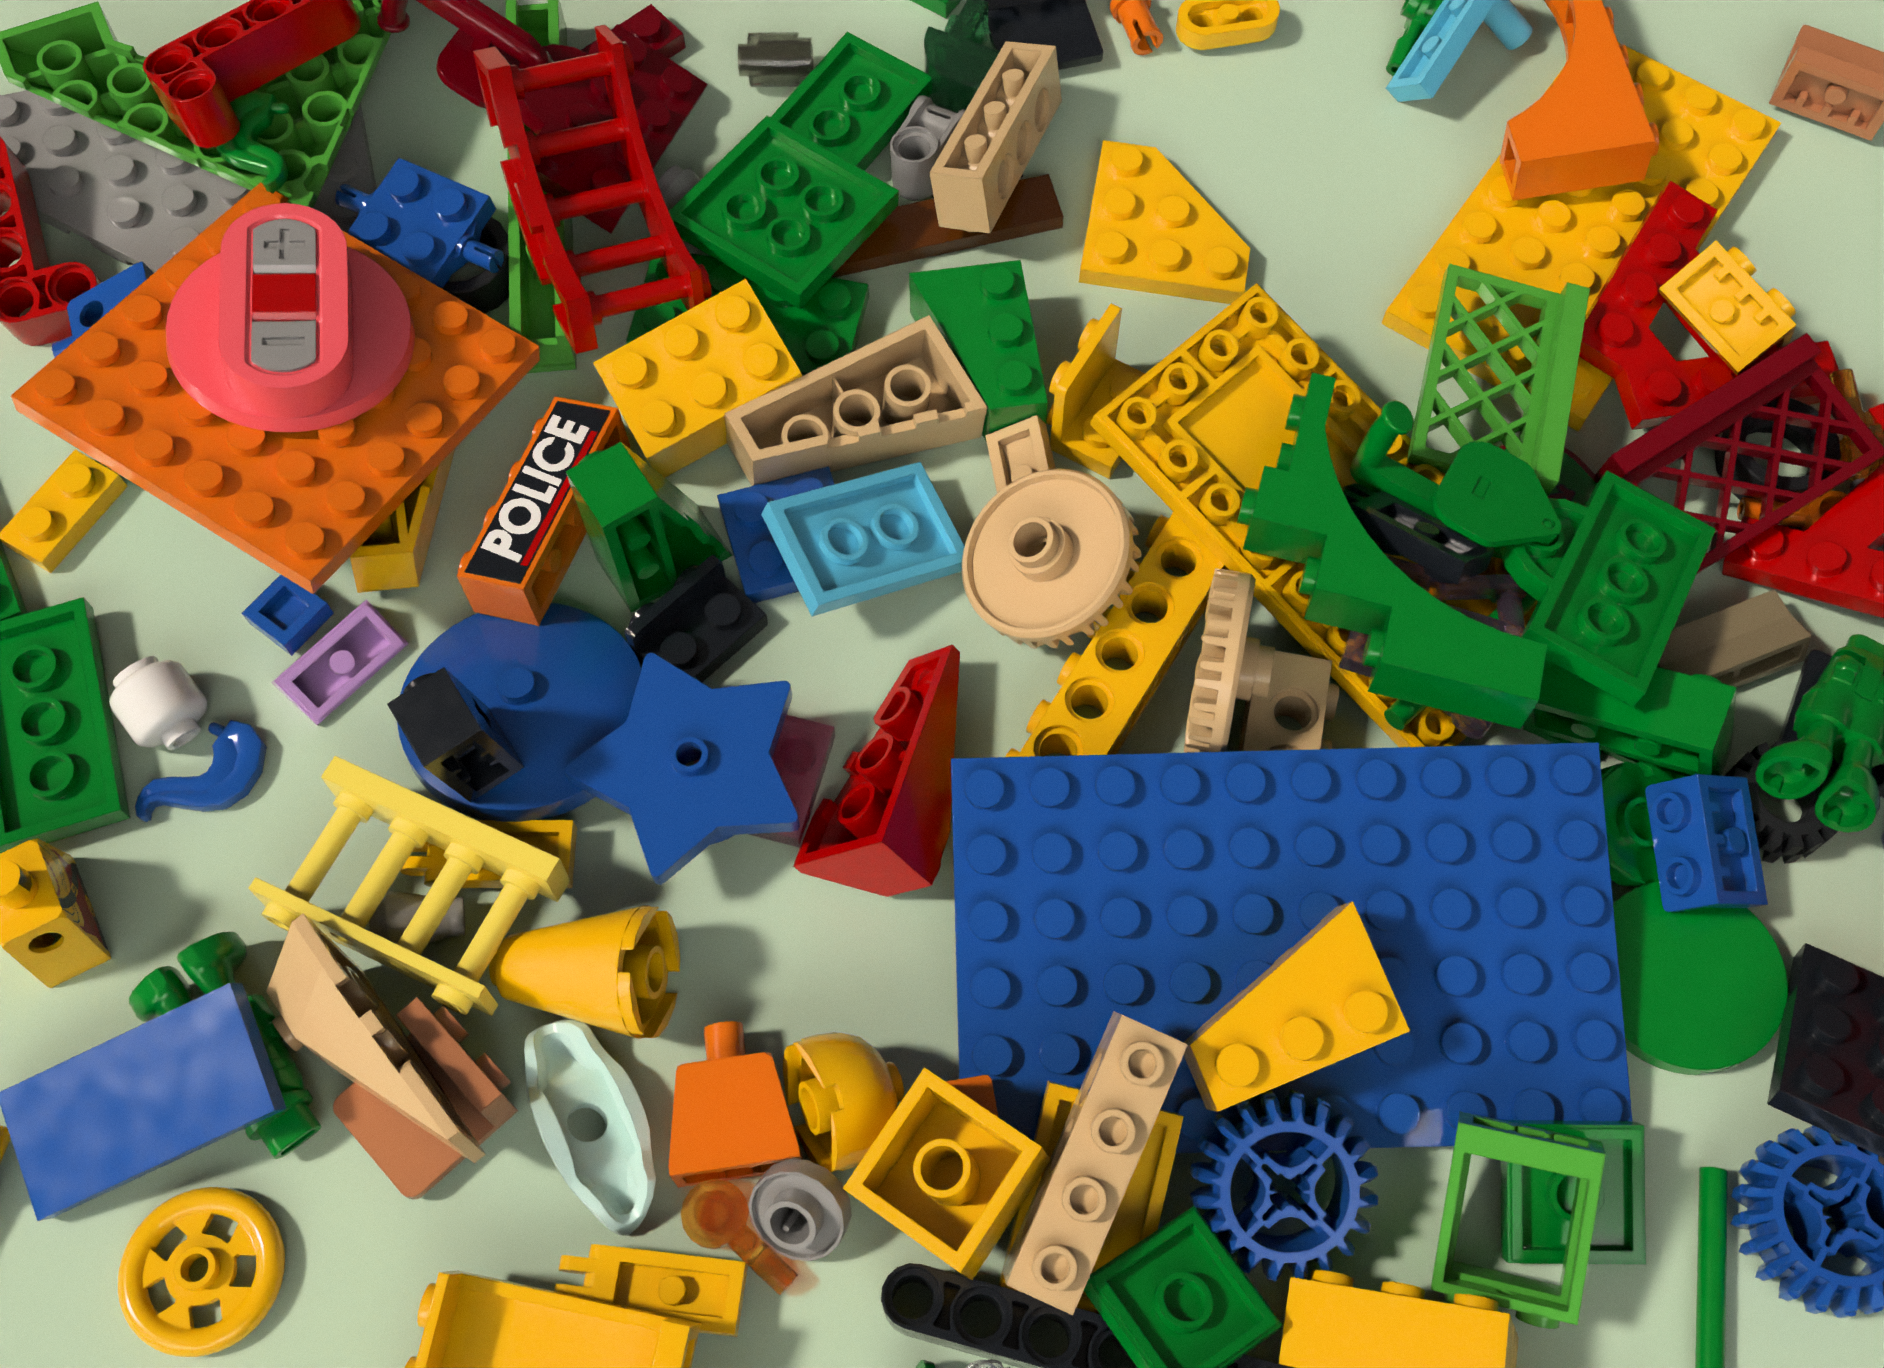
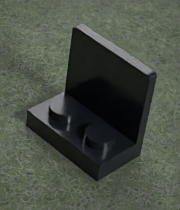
M978 0L996 57L1004 43L1009 41L1056 46L1058 70L1097 63L1103 59V48L1085 0Z

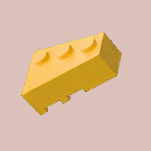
M455 449L350 556L358 593L419 587Z
M1351 901L1334 908L1306 936L1282 954L1254 982L1239 992L1184 1041V1043L1188 1044L1184 1057L1206 1109L1217 1112L1410 1032L1354 902Z
M1312 1270L1310 1280L1290 1277L1279 1356L1280 1365L1291 1368H1516L1519 1337L1510 1314L1498 1312V1302L1493 1299L1471 1294H1454L1453 1304L1424 1299L1425 1290L1420 1287L1387 1281L1382 1282L1381 1292L1354 1288V1278L1326 1270Z

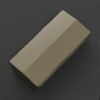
M1773 589L1674 628L1657 666L1687 675H1709L1720 680L1723 684L1738 688L1803 662L1812 635L1791 615L1776 590Z

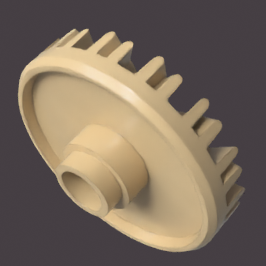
M1047 469L1015 480L999 491L984 506L967 536L962 556V579L969 602L976 613L1002 636L1006 635L1019 645H1022L1024 642L1033 649H1037V642H1044L1051 648H1057L1060 640L1069 646L1073 645L1074 641L1071 634L1080 630L1088 636L1093 635V622L1095 621L1101 626H1107L1109 622L1103 616L1104 611L1111 604L1115 605L1118 609L1122 608L1123 602L1118 595H1131L1133 591L1126 578L1129 570L1139 571V566L1134 560L1142 556L1141 550L1133 541V535H1139L1137 528L1132 524L1135 521L1108 486L1097 478L1081 471Z
M1215 568L1205 612L1204 634L1201 636L1203 641L1195 669L1194 685L1186 725L1184 753L1226 752L1235 700L1250 701L1251 695L1267 697L1275 647L1260 645L1261 639L1247 637L1256 578L1250 573Z

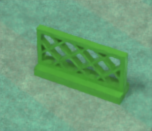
M1449 264L1443 275L1406 462L1414 465L1429 464L1436 467L1440 472L1446 473L1460 449L1452 453H1446L1425 447L1428 432L1444 425L1461 448L1463 445L1475 440L1458 418L1477 409L1494 432L1476 441L1491 444L1501 441L1510 454L1527 462L1534 469L1548 496L1558 484L1590 288L1567 282L1559 294ZM1456 286L1477 292L1486 305L1468 313L1455 296ZM1519 303L1541 309L1539 322L1524 328L1509 307ZM1492 315L1498 319L1510 335L1493 345L1476 324ZM1462 330L1478 352L1459 360L1446 343V337ZM1515 346L1521 349L1532 364L1530 370L1517 376L1500 355ZM1486 361L1502 382L1483 392L1467 371ZM1441 363H1443V365L1445 366V368H1443V369L1440 370V368H1441ZM1453 377L1469 400L1450 408L1437 391V384ZM1507 393L1511 394L1523 410V417L1510 424H1507L1491 402ZM1432 410H1433L1434 413L1436 414V416H1434V417L1431 418V414H1432ZM1520 431V435L1518 438L1515 433Z

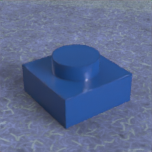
M283 575L277 577L242 612V615L250 625L291 656L334 614L327 602Z

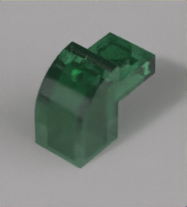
M967 0L959 15L953 14L949 18L945 31L928 27L924 38V72L929 74L932 79V93L929 97L936 106L956 113L962 109L966 110L1000 51L985 46L988 40V2Z

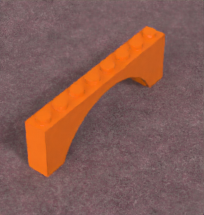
M1544 0L1561 30L1565 45L1566 64L1554 84L1539 100L1522 113L1507 121L1499 161L1512 201L1644 181L1651 156H1656L1658 153L1659 133L1654 122L1649 123L1643 109L1644 96L1641 85L1638 82L1633 83L1628 70L1629 58L1627 48L1624 44H1618L1614 33V17L1609 6L1604 7L1602 0Z

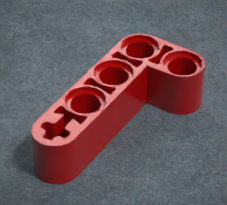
M250 0L156 49L144 60L143 69L170 119L188 139L198 147H217L233 139L240 129V122L230 102L350 39L359 31L361 21L352 0Z
M0 137V323L23 344L30 346L45 345L72 336L67 311L70 300L99 285L102 281L93 270L79 262H65L50 266L29 173L20 159ZM20 258V260L16 264L9 267V265L13 261ZM32 306V308H31V310H30L29 312H27V313H26L25 315H23V316H20V314H21L25 309H27V308H29V307Z

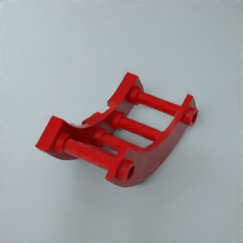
M606 25L595 26L599 53L518 69L516 64L510 65L496 47L473 51L490 127H499L504 149L508 148L511 158L500 161L524 240L541 285L553 284L561 303L553 305V312L576 354L598 349L594 326L602 325V318L681 299L686 309L689 310L704 302L706 298L711 297V284L708 273L703 264L697 265L681 239L661 194L647 153L629 82V77L634 76L635 71L631 50L627 42H622ZM604 76L614 119L535 136L531 130L525 132L518 100L524 99L526 92ZM620 141L631 181L554 198L551 193H543L535 166L540 165L541 158ZM639 203L651 237L579 254H574L573 250L565 251L556 230L557 227H560L561 220ZM658 258L661 259L669 276L666 279L600 295H595L593 291L586 292L581 284V277Z

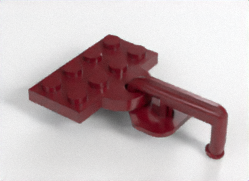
M381 0V12L377 16L379 27L390 33L405 31L410 25V16L406 12L408 0ZM416 0L459 28L439 54L436 64L437 73L441 81L448 88L481 108L486 107L473 51L496 47L510 65L516 64L518 69L590 55L571 46L557 44L541 46L531 34L479 0ZM616 24L612 32L622 42H627L632 53L635 71L634 76L629 77V82L641 132L654 170L701 98L708 84ZM604 76L526 92L525 98L518 100L523 123L537 135L614 119ZM620 141L541 158L540 165L535 166L542 190L546 193H551L554 198L631 181ZM630 205L583 216L612 234Z

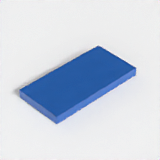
M228 983L0 1092L1 1110L37 1221L54 1218L287 1109L242 983Z

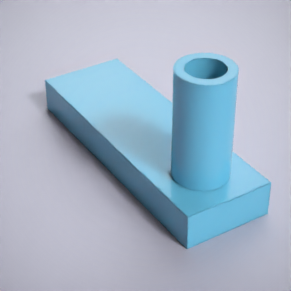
M1443 0L1386 89L1398 102L1431 99L1483 21L1508 50L1516 49L1524 44L1531 36L1533 27L1510 0Z

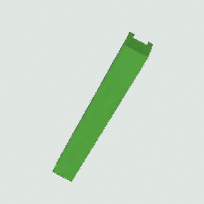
M506 0V19L531 34L541 46L551 44L567 46V26L560 0H548V3L518 5L517 0ZM524 124L525 132L530 131L531 129ZM507 148V157H508V160H509V159H511V158H510L509 151H508V148ZM508 191L509 325L511 330L539 345L540 361L527 374L576 370V353L568 342L553 312V305L560 304L561 301L553 284L541 285ZM572 218L561 220L560 227H557L556 230L565 251L573 250Z

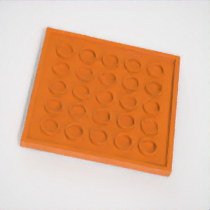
M260 182L11 395V398L19 413L314 594L540 361L539 345L342 230L347 247L375 261L395 280L410 309L415 330L414 351L408 369L399 384L380 403L356 418L338 425L312 431L272 432L257 430L238 425L213 414L196 402L184 390L173 373L166 350L167 315L177 290L188 276L204 262L221 253L223 236L236 219L246 212L261 206L289 203L287 202L289 199L277 191L274 193L267 192L264 185Z

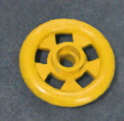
M222 1187L193 1189L165 1201L154 1209L137 1227L121 1259L118 1273V1296L127 1323L147 1345L165 1354L178 1357H199L213 1354L241 1341L266 1317L281 1288L285 1269V1250L280 1230L271 1214L261 1203L251 1196L234 1189ZM214 1215L224 1216L238 1223L228 1243L221 1238L206 1234ZM175 1227H178L187 1235V1239L174 1249L168 1261H166L155 1250L165 1236ZM239 1256H256V1271L251 1287L232 1286L237 1274V1258ZM206 1257L208 1261L207 1273L199 1281L192 1282L189 1276L191 1265L197 1259ZM165 1279L166 1287L176 1301L173 1305L158 1313L151 1302L148 1289ZM220 1300L222 1320L206 1327L194 1328L193 1307L207 1306Z

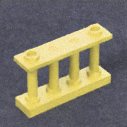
M334 756L321 778L336 797L333 805L337 809L285 890L259 878H254L248 889L265 906L261 915L274 925L289 931L292 921L304 913L331 940L435 989L431 997L445 1007L463 1015H467L471 1007L492 1016L498 1007V1003L488 989L478 982L526 900H534L537 894L556 902L561 898L570 882V878L560 858ZM372 816L390 825L388 830L392 834L340 917L309 903L359 822L367 823ZM428 842L445 850L443 855L447 859L446 864L397 944L366 930V925L415 847L422 848ZM484 868L502 876L500 883L504 887L455 970L452 971L421 956L470 873L478 874L480 869Z

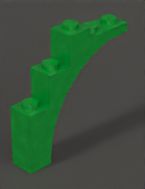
M1312 373L1305 396L1293 394L1285 429L1295 432L1293 445L1282 442L1275 468L1264 466L1258 489L1245 488L1237 523L1248 526L1243 550L1305 564L1298 593L1309 595L1304 619L1368 635L1362 658V665L1372 667L1368 692L1521 729L1539 701L1547 644L1502 632L1469 618L1424 590L1388 559L1367 534L1352 511L1338 482L1329 454L1325 425L1336 378Z

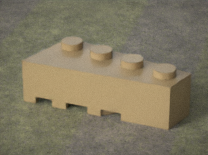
M928 315L726 412V438L730 450L750 484L754 486L829 466L831 472L981 438L987 406L932 318Z

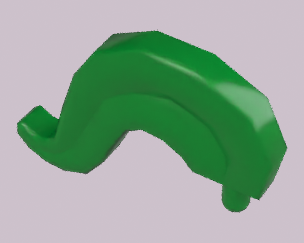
M254 91L230 102L240 122V129L233 139L216 148L221 158L233 166L265 175L266 178L262 181V184L267 192L274 193L287 181L289 174L288 164L281 154L257 142V139L264 129L272 125L274 114H287L290 108L286 103H278L274 94Z

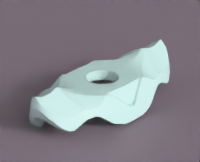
M571 1019L558 1020L541 1026L527 1035L524 1048L527 1093L541 1139L569 1188L591 1213L611 1232L620 1236H629L645 1218L653 1199L656 1183L650 1127L639 1095L623 1067L605 1051L590 1027L586 1024ZM580 1108L593 1109L603 1117L605 1133L602 1137L592 1142L580 1141L568 1129L567 1119L569 1115Z

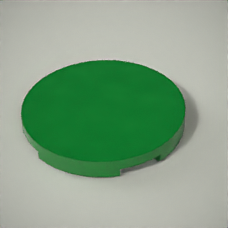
M1659 881L1645 884L1626 893L1613 904L1626 1050L1657 1068L1685 1075H1700L1701 1073L1716 1072L1736 1066L1763 1049L1781 1024L1788 997L1787 975L1782 956L1774 939L1763 923L1748 908L1704 907L1680 912H1666L1662 906Z

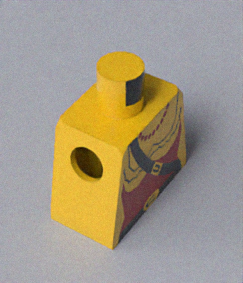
M37 838L28 840L0 853V945L49 988L112 958L74 858ZM51 932L62 935L59 941L54 944L55 937L49 934Z

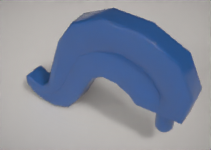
M230 720L225 727L216 722L211 723L208 726V730L218 738L212 745L214 755L208 771L200 776L164 777L152 780L143 787L137 796L135 804L136 816L144 822L151 821L154 809L163 805L202 812L228 809L250 793L263 773L267 746L250 724Z

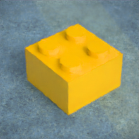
M924 1067L842 1189L955 1270L973 1280L1051 1159L1040 1145Z

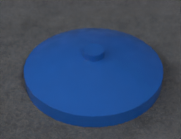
M558 603L550 604L539 626L477 613L450 627L438 636L418 657L407 675L401 694H403L405 687L417 677L428 673H435L445 667L490 709L524 765L523 769L470 803L423 767L397 722L399 738L405 755L417 778L434 797L456 811L471 817L501 822H522L555 817L584 805L596 797L569 782L564 773V767L627 721L641 666L631 646L612 626L586 611Z

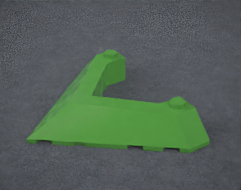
M352 0L361 21V27L353 37L251 91L274 94L278 103L289 105L290 110L287 114H274L272 125L262 131L258 136L257 142L277 151L288 164L289 174L287 181L277 192L289 199L287 202L291 204L314 207L390 38L391 33L381 29L377 23V16L381 12V0ZM98 1L0 31V64L9 83L246 189L252 190L266 178L265 175L233 166L221 158L216 147H198L188 139L170 119L143 69V63L147 57L138 55L133 46L118 42Z

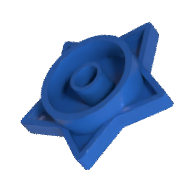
M648 653L643 661L627 721L570 761L564 767V773L573 785L631 815L651 876L656 884L662 885L709 845L722 842L739 834L794 832L800 828L798 814L772 760L792 700L791 685L788 681H775L711 689L656 654ZM699 760L694 765L685 766L687 763L691 761Z

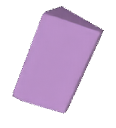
M366 599L271 683L314 724L318 725L409 643Z

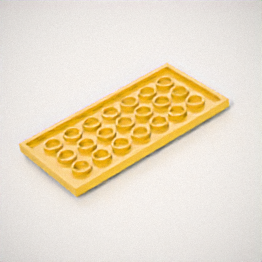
M1626 46L1629 58L1628 70L1633 83L1638 82L1641 85L1644 96L1643 109L1648 122H1654L1659 133L1658 153L1656 156H1651L1644 181L1512 201L1499 161V155L1390 304L1381 324L1429 350L1443 275L1449 264L1559 294L1567 282L1590 288L1587 314L1658 195L1670 181L1718 210L1695 248L1698 251L1774 137L1781 122ZM1560 73L1557 75V77H1556L1555 80L1552 82V84L1549 86V88L1554 84V82L1556 81V79L1558 78V76L1560 75ZM1456 286L1455 296L1468 313L1486 305L1477 292ZM1519 303L1509 307L1524 328L1539 322L1541 309ZM1494 315L1476 323L1492 345L1510 336ZM1462 330L1446 337V343L1459 360L1478 352ZM1518 346L1500 354L1516 376L1531 369V362ZM1580 357L1578 359L1568 426L1578 432L1613 381L1612 377ZM1486 361L1467 370L1494 386L1502 383Z

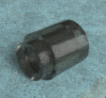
M799 32L748 33L747 44H738L739 76H749L750 87H798L801 81L814 69L812 37H799Z

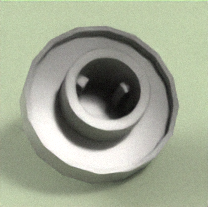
M788 1159L773 1164L754 1186L748 1203L750 1222L759 1238L774 1252L792 1260L813 1261L827 1256L841 1242L852 1217L850 1198L847 1192L842 1189L841 1181L825 1167L809 1160Z

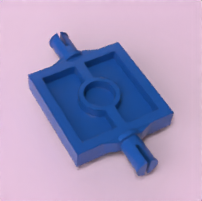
M398 158L373 193L367 194L351 187L349 184H342L340 188L343 192L339 190L336 192L335 202L339 207H344L358 213V217L346 233L442 289L451 275L463 267L465 263H473L491 273L498 272L499 268L497 265L502 266L504 254L501 250L479 242L483 228L496 210L490 196L401 158Z

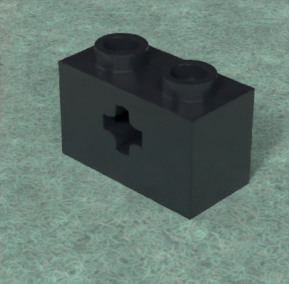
M445 667L435 673H428L417 677L405 687L403 694L387 703L423 767L470 803L524 768L490 709Z

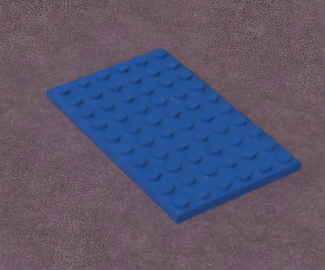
M1599 743L951 758L959 1079L988 1075L992 1079L998 1118L1032 1141L1034 1140L1048 1080L1081 1088L1113 1011L1184 1042L1239 992L1246 989L1272 966L1282 954L1315 928L1334 908L1351 901L1354 902L1410 1032L1271 1089L1279 1101L1280 1109H1283L1286 1096L1290 1090H1298L1304 1095L1305 1111L1314 1100L1322 1098L1331 1105L1329 1120L1341 1113L1345 1114L1353 1121V1127L1348 1137L1362 1136L1367 1140L1370 1148L1454 1146L1460 1111L1498 1120L1632 1121ZM1183 1055L1161 1109L1184 1116L1176 1153H1203L1197 1145L1200 1137H1210L1219 1143L1224 1136L1213 1123L1215 1116L1218 1114L1225 1116L1232 1125H1235L1242 1118L1237 1112L1235 1105L1218 1112L1206 1109ZM1261 1094L1246 1100L1255 1113L1262 1111L1260 1103ZM1281 1132L1267 1136L1257 1143L1267 1151H1288L1297 1142L1304 1146L1312 1136L1298 1132Z

